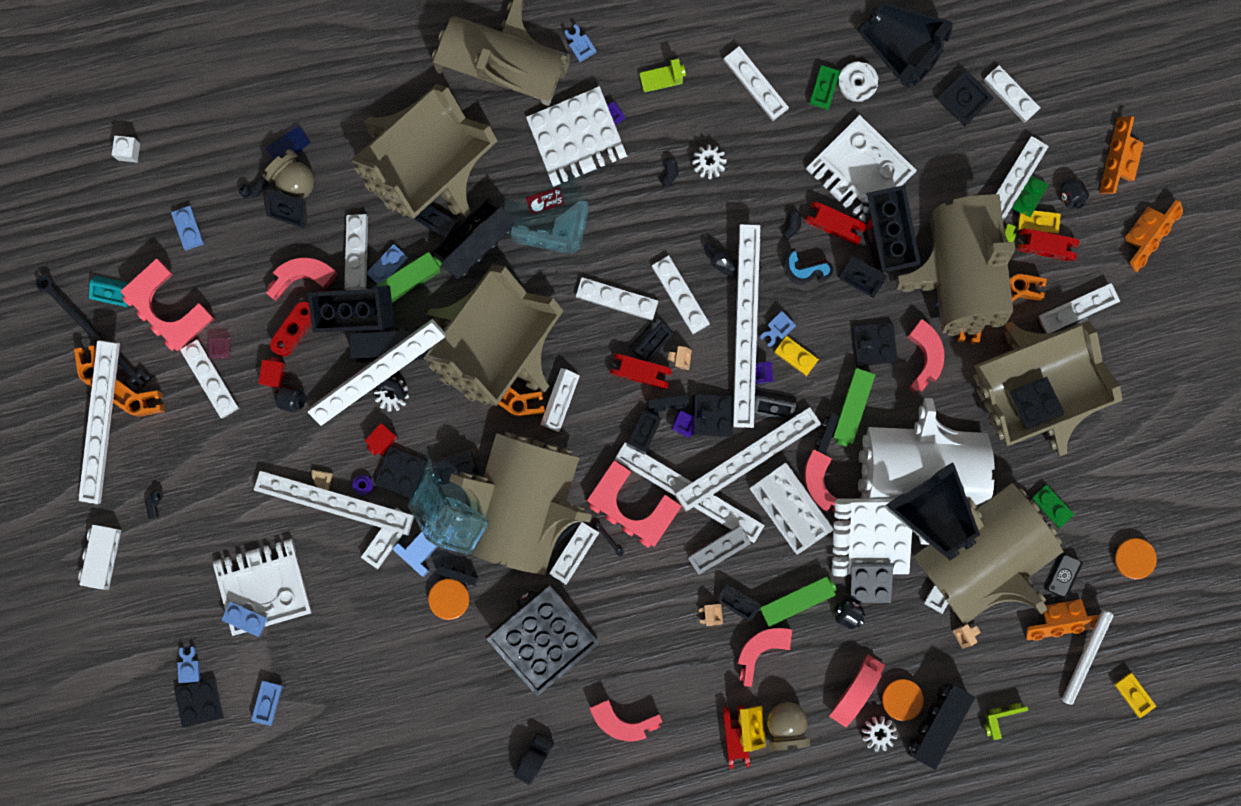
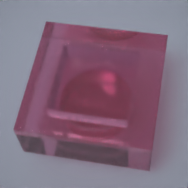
M209 338V359H230L231 339Z

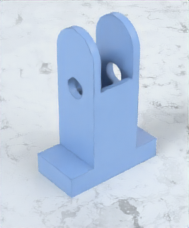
M441 512L427 525L407 549L399 543L393 548L422 577H425L430 571L423 563L456 527L452 524L440 538L431 531V528L443 516Z

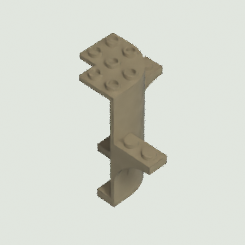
M523 0L509 2L507 8L509 15L507 20H503L500 31L458 16L450 17L446 30H441L438 39L440 45L432 54V61L437 73L441 74L443 67L540 99L542 104L550 106L559 78H565L571 60L570 54L538 44L529 36L522 23Z
M436 84L408 108L386 117H368L364 121L368 128V134L375 139L352 159L355 165L354 169L364 179V186L370 192H374L390 211L393 212L395 210L402 216L414 219L436 197L441 195L447 200L448 208L453 214L466 217L471 213L466 199V185L470 171L477 160L497 142V139L489 125L465 118L448 87Z
M1000 194L968 196L954 199L951 205L941 204L933 210L930 217L932 238L930 258L918 270L898 276L896 289L910 292L920 288L924 291L937 288L941 332L947 333L950 336L958 335L960 332L978 334L984 329L985 325L1001 327L1007 323L1013 313L1008 263L1015 251V243L1008 242L1006 238Z
M492 264L477 286L463 299L450 306L439 309L431 308L426 315L433 319L440 328L445 329L444 332L446 334L445 338L431 347L424 359L429 363L428 367L441 376L440 380L444 384L452 385L464 393V396L470 401L478 400L485 405L492 404L497 406L517 376L524 379L526 386L530 390L546 392L549 385L544 378L541 367L542 348L549 331L563 313V309L554 298L526 293L506 267Z
M1089 320L1062 331L1046 334L1024 331L1012 321L1004 324L1006 329L1004 337L1007 344H1012V351L974 366L976 374L973 375L976 385L980 387V389H977L980 400H984L985 407L990 414L988 416L992 428L996 427L998 438L1000 440L1003 439L1007 446L1047 431L1050 436L1048 442L1051 449L1056 450L1059 456L1068 454L1067 444L1069 437L1083 419L1100 409L1123 401L1120 385L1103 363L1097 331ZM1047 376L1064 410V414L1025 430L1010 399L1009 391Z
M505 432V435L496 433L484 477L476 475V478H472L473 475L461 472L460 475L451 473L449 481L459 485L464 490L471 507L470 525L462 551L495 564L499 563L509 568L545 575L553 547L560 534L573 523L581 521L590 523L592 515L584 512L585 508L577 505L571 507L572 503L567 502L579 457L573 456L571 450L561 448L559 451V446L548 443V445L544 446L545 443L537 440L531 442L532 438L520 435L516 438L517 435L510 432Z
M1013 483L978 509L970 497L967 499L980 536L975 539L976 544L968 550L963 547L959 550L960 555L951 561L931 545H928L913 556L964 625L987 608L1002 602H1021L1033 607L1040 614L1047 610L1043 603L1046 599L1039 590L1035 592L1032 589L1034 585L1029 577L1063 553L1060 546L1062 541L1056 535L1057 532L1052 525H1047L1033 500L1030 502L1026 492L1021 487L1017 489Z

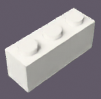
M92 525V528L88 530L87 540H89V543L83 552L84 566L83 569H80L78 576L81 586L109 590L121 535L120 529Z

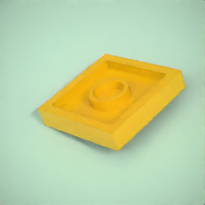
M763 706L741 709L739 714V724L742 726L740 740L744 752L766 747Z

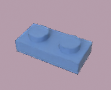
M188 206L171 212L184 250L187 251L203 245L204 241L192 207Z
M393 244L367 271V275L379 284L395 274L409 258Z
M230 601L222 621L260 637L268 618Z
M262 681L251 721L268 726L273 725L283 685Z

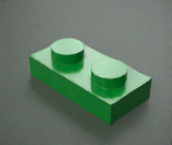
M821 65L809 105L829 110L839 77V70Z
M1030 176L1012 209L1031 218L1049 184Z
M1044 485L1030 498L1058 529L1074 516L1073 512L1047 485Z

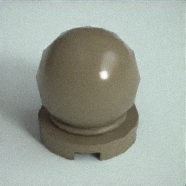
M292 149L286 151V156L282 159L278 156L265 169L267 174L265 173L263 177L269 183L275 181V188L284 194L304 199L310 195L314 187V175L305 164L296 162L298 155Z
M786 701L774 706L768 714L767 721L769 732L774 737V741L769 742L770 749L772 751L788 750V745L797 746L798 749L810 747V737H805L804 735L808 727L805 711L798 704Z

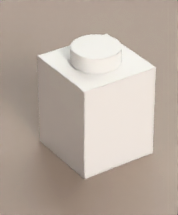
M114 136L112 156L118 161L138 163L140 143L132 137Z

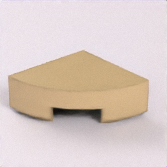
M312 470V478L318 488L329 491L333 474Z

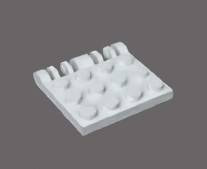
M600 86L526 117L553 187L561 184L557 169H559L563 181H568V175L564 167L569 164L575 177L580 176L575 164L577 161H579L584 174L597 169L592 157L594 154H596L600 166H605L604 158L600 153L603 150L607 149L612 162L617 161L612 149L613 146H615L619 159L627 157Z
M860 115L806 168L810 174H813L822 164L824 165L815 175L817 180L821 179L827 170L834 174L824 183L823 186L826 189L837 178L840 180L830 191L839 202L850 191L853 193L843 204L845 208L849 207L856 197L861 201L860 194L903 185L917 171ZM862 203L853 210L852 214L854 216L863 209ZM864 212L858 218L863 223H865Z
M894 499L835 500L836 511L834 516L838 519L850 518V520L834 522L833 553L837 555L848 554V556H835L832 558V575L846 576L851 574V563H893V574H909L912 530L884 507Z
M293 539L284 541L286 557L281 542L276 543V550L279 559L273 560L270 547L264 546L266 563H264L260 548L245 552L248 568H246L243 555L241 553L237 554L236 559L240 570L235 572L230 557L224 558L228 574H226L222 559L213 561L225 611L230 601L267 617L268 621L265 627L312 613ZM229 624L232 636L246 632Z

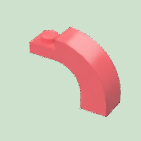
M293 259L285 262L273 272L278 279L277 281L273 280L269 284L266 294L277 301L292 282L304 278L311 279L324 289H327L336 279L338 273L327 264L316 259Z
M923 319L918 322L907 337L921 349L924 355L923 369L908 388L913 393H916L918 390L921 392L929 383L927 378L931 382H935L944 365L942 341L933 327Z
M812 450L804 469L806 491L822 511L828 512L830 506H832V511L835 512V500L838 498L828 492L824 483L825 471L832 458Z
M766 629L753 635L744 644L737 664L745 665V669L741 668L739 679L743 681V686L752 687L755 662L762 652L772 648L790 650L792 629Z
M868 654L847 690L835 703L829 717L847 727L872 694L882 676L881 673L885 665Z
M609 699L590 707V711L598 726L611 737L623 741L646 739L647 736L644 730L648 729L651 732L660 728L659 724L662 723L660 714L637 723L625 722L614 713Z

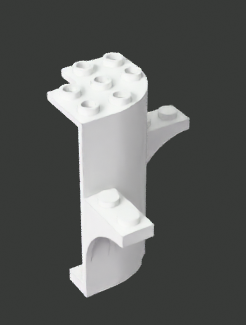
M924 398L923 406L919 407V421L915 423L914 429L868 427L867 435L863 436V451L859 452V462L862 463V479L858 481V491L862 493L861 499H895L901 494L905 495L953 462L967 499L970 497L978 509L992 499L994 480H992V470L995 469L994 455L988 433L961 432L943 426L935 418L936 409L933 398ZM919 537L921 544L929 545L926 541Z

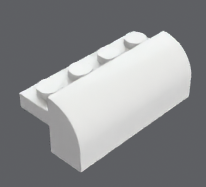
M784 463L749 488L796 555L834 530L787 463Z

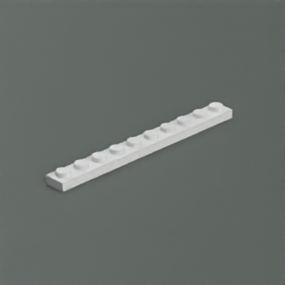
M739 225L733 427L754 428L760 225Z

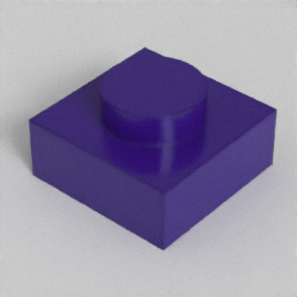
M614 101L610 103L608 108L616 126L625 120V116Z
M772 362L756 363L755 384L773 382Z
M681 410L678 411L671 430L690 438L692 435V416Z

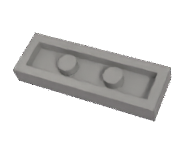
M739 525L689 555L688 559L699 575L750 545L751 542Z

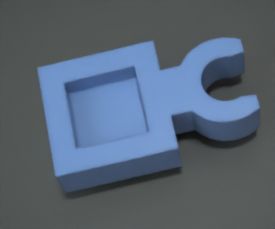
M574 25L576 33L570 35L565 30V36L568 40L573 41L569 44V47L580 63L595 54L596 49L586 34L582 37L580 36L579 27Z
M781 311L768 324L771 330L764 332L760 338L763 340L766 336H770L771 342L768 346L771 347L775 344L777 336L783 340L797 325Z
M191 647L189 655L185 654L184 648L179 649V655L183 658V662L177 663L178 683L201 681L199 661H193V657L196 655L195 647Z

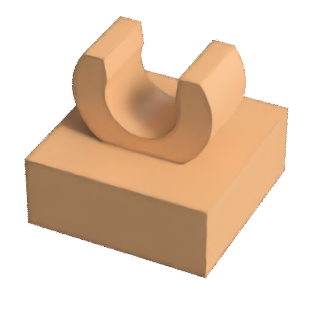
M678 346L677 353L669 352L668 360L676 362L675 366L680 369L689 370L692 350L687 347Z
M721 604L704 605V608L699 609V612H705L706 618L700 620V623H706V626L723 624Z
M968 624L952 630L962 649L976 644L975 636L981 633L977 626L972 628Z

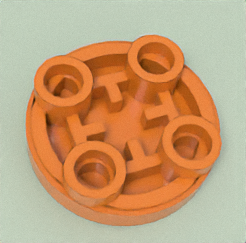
M1133 538L1125 540L1117 546L1114 561L1117 571L1121 575L1130 579H1142L1153 572L1157 556L1151 544L1143 539Z
M444 579L437 582L431 588L428 597L432 612L445 620H452L462 616L467 610L470 601L467 588L455 579Z
M906 679L891 681L882 694L883 709L889 716L900 721L915 718L921 712L924 704L923 693L919 686Z

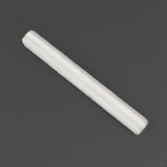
M1102 610L1062 697L1063 702L1072 705L1078 695L1113 618V614L1110 611Z

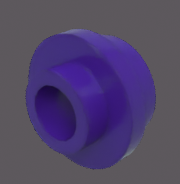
M360 475L354 479L352 487L358 495H367L372 491L373 482L368 476ZM362 481L366 483L364 489L359 488V483Z

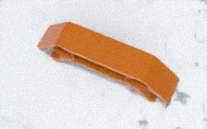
M1024 274L1013 276L1010 278L1012 302L1017 298L1041 301L1044 298V293L1029 291V284L1045 287L1047 279ZM1015 281H1019L1022 283V290H1017L1015 288ZM981 331L978 334H973L970 344L977 345L980 342ZM960 332L957 335V342H965V332Z
M88 346L91 351V363L85 362L84 354L86 353L83 348L74 349L78 376L83 382L92 387L93 376L88 378L87 371L91 368L94 369L97 347ZM116 378L113 403L121 409L137 417L165 412L163 404L156 405L155 408H148L147 400L163 398L162 392L151 391L138 394ZM135 401H139L140 408L134 411L132 405Z
M509 388L498 403L499 406L515 417L545 413L544 406H540L539 409H528L527 405L528 400L536 398L543 400L542 392L520 395L512 388ZM515 402H523L524 408L522 411L516 412L513 410Z

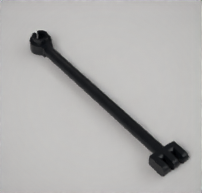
M46 275L39 276L43 281H48L47 287H43V282L36 279V288L47 292L96 343L98 340L106 341L53 287V281L50 277ZM120 355L118 356V365L130 377L126 383L136 393L139 392L140 389L135 383L138 382L144 387L146 384L141 378L144 377L148 382L152 378L143 369L136 372Z

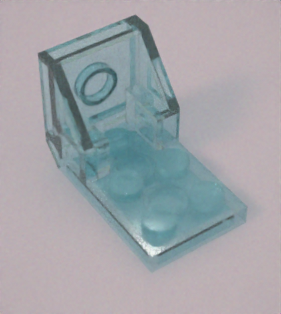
M580 200L555 220L552 235H549V232L544 230H537V232L529 231V228L525 226L512 227V242L573 254L581 249L589 212L588 202Z
M428 472L409 503V507L418 525L429 542L435 546L470 555L489 524L486 517L460 500L446 497L435 475Z

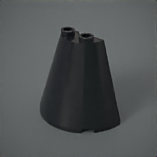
M882 2L879 7H875L870 16L872 19L869 22L864 21L860 25L858 32L898 81L906 88H910V84L915 86L923 80L939 60L944 51L942 49L944 41L948 42L951 36L953 23L945 19Z
M953 462L936 472L926 482L905 495L901 494L884 506L888 512L944 557L948 558L949 561L960 555L959 550L963 547L968 550L976 544L975 539L980 536Z

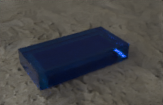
M298 126L267 146L266 149L273 160L278 156L282 159L287 155V150L292 149L295 153H298L311 143Z

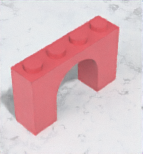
M155 259L120 292L124 295L122 299L129 306L134 305L138 310L136 314L143 321L147 319L152 324L150 329L157 336L161 334L166 339L164 343L171 351L174 349L180 351L215 318L200 303L178 321L165 322L158 318L152 307L153 295L173 274L159 259Z
M614 460L588 498L587 502L590 503L588 507L596 513L601 511L606 514L605 519L615 525L618 522L624 526L622 530L631 537L633 534L640 537L639 542L648 548L650 545L655 547L682 506L664 495L654 512L646 519L635 521L624 517L617 507L616 499L619 490L631 474V471Z

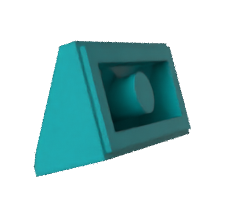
M94 276L90 280L88 299L128 307V304L122 299L124 295L120 291L129 283Z

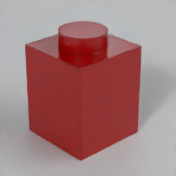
M269 357L268 360H262L258 384L274 388H280L283 385L286 365L281 362V359Z
M380 423L365 440L368 444L366 448L372 454L376 455L378 453L382 456L398 437Z

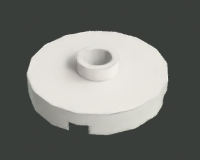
M852 62L842 69L838 78V86L841 93L847 99L862 102L869 99L875 93L878 86V75L870 64ZM860 80L861 85H856L854 81Z

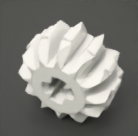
M707 145L706 151L703 147H700V153H694L696 159L692 161V164L697 166L694 171H702L700 174L702 178L705 176V173L708 174V179H712V173L719 177V171L725 170L723 164H726V159L722 158L724 152L717 153V146L714 147V150H711V146ZM709 158L713 160V162L710 163V166L706 165L705 159H707V161Z
M400 380L399 383H400V385L402 386V385H403V381ZM402 387L405 392L408 390V387ZM389 390L383 392L374 391V394L381 395L375 401L377 403L382 402L380 405L382 409L387 406L388 412L392 411L393 406L399 411V403L403 406L406 405L403 400L398 401L396 396L394 399L387 397Z
M883 716L879 718V723L876 717H872L873 724L868 721L865 722L869 729H862L863 733L868 734L862 737L863 741L870 740L867 743V747L871 748L874 745V751L877 752L880 745L883 751L887 750L886 743L891 747L894 745L889 741L890 738L897 739L896 735L891 734V732L897 730L896 727L889 728L892 721L887 720L884 723L885 718ZM882 728L881 731L884 732V736L876 739L875 731L878 732Z

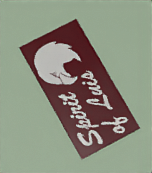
M560 187L526 197L531 214L565 204Z

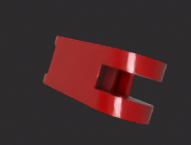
M814 201L811 203L810 206L818 214L816 218L805 216L804 221L849 243L856 245L860 243L861 238L852 233L851 229L865 232L866 224Z
M1020 229V235L1027 237L1026 244L1017 245L1018 251L1063 261H1076L1077 254L1066 250L1067 247L1078 248L1080 240L1032 229Z
M308 302L298 303L272 338L270 347L277 355L281 357L289 356L311 327ZM304 311H308L307 315H303ZM292 325H298V331L295 334H290L289 332ZM284 343V347L280 348V344Z
M614 354L613 358L619 360L622 364L620 370L610 369L609 374L661 389L668 388V382L656 378L658 373L671 376L672 369L629 356Z
M743 705L736 706L737 719H730L729 707H722L729 769H734V759L741 758L745 762V767H750L749 751L744 752L740 740L742 726L739 724L740 710L744 709Z

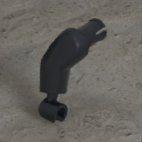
M711 240V245L707 242L704 245V250L711 257L712 266L727 276H738V260H733L727 253L721 252L715 241ZM759 261V273L762 268L760 267L761 261Z

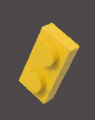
M1034 211L1030 218L1019 212L1017 230L1032 229L1059 234L1061 214Z
M787 336L774 352L805 376L809 374L819 360Z
M1128 673L1113 684L1138 718H1142L1156 707L1132 673Z

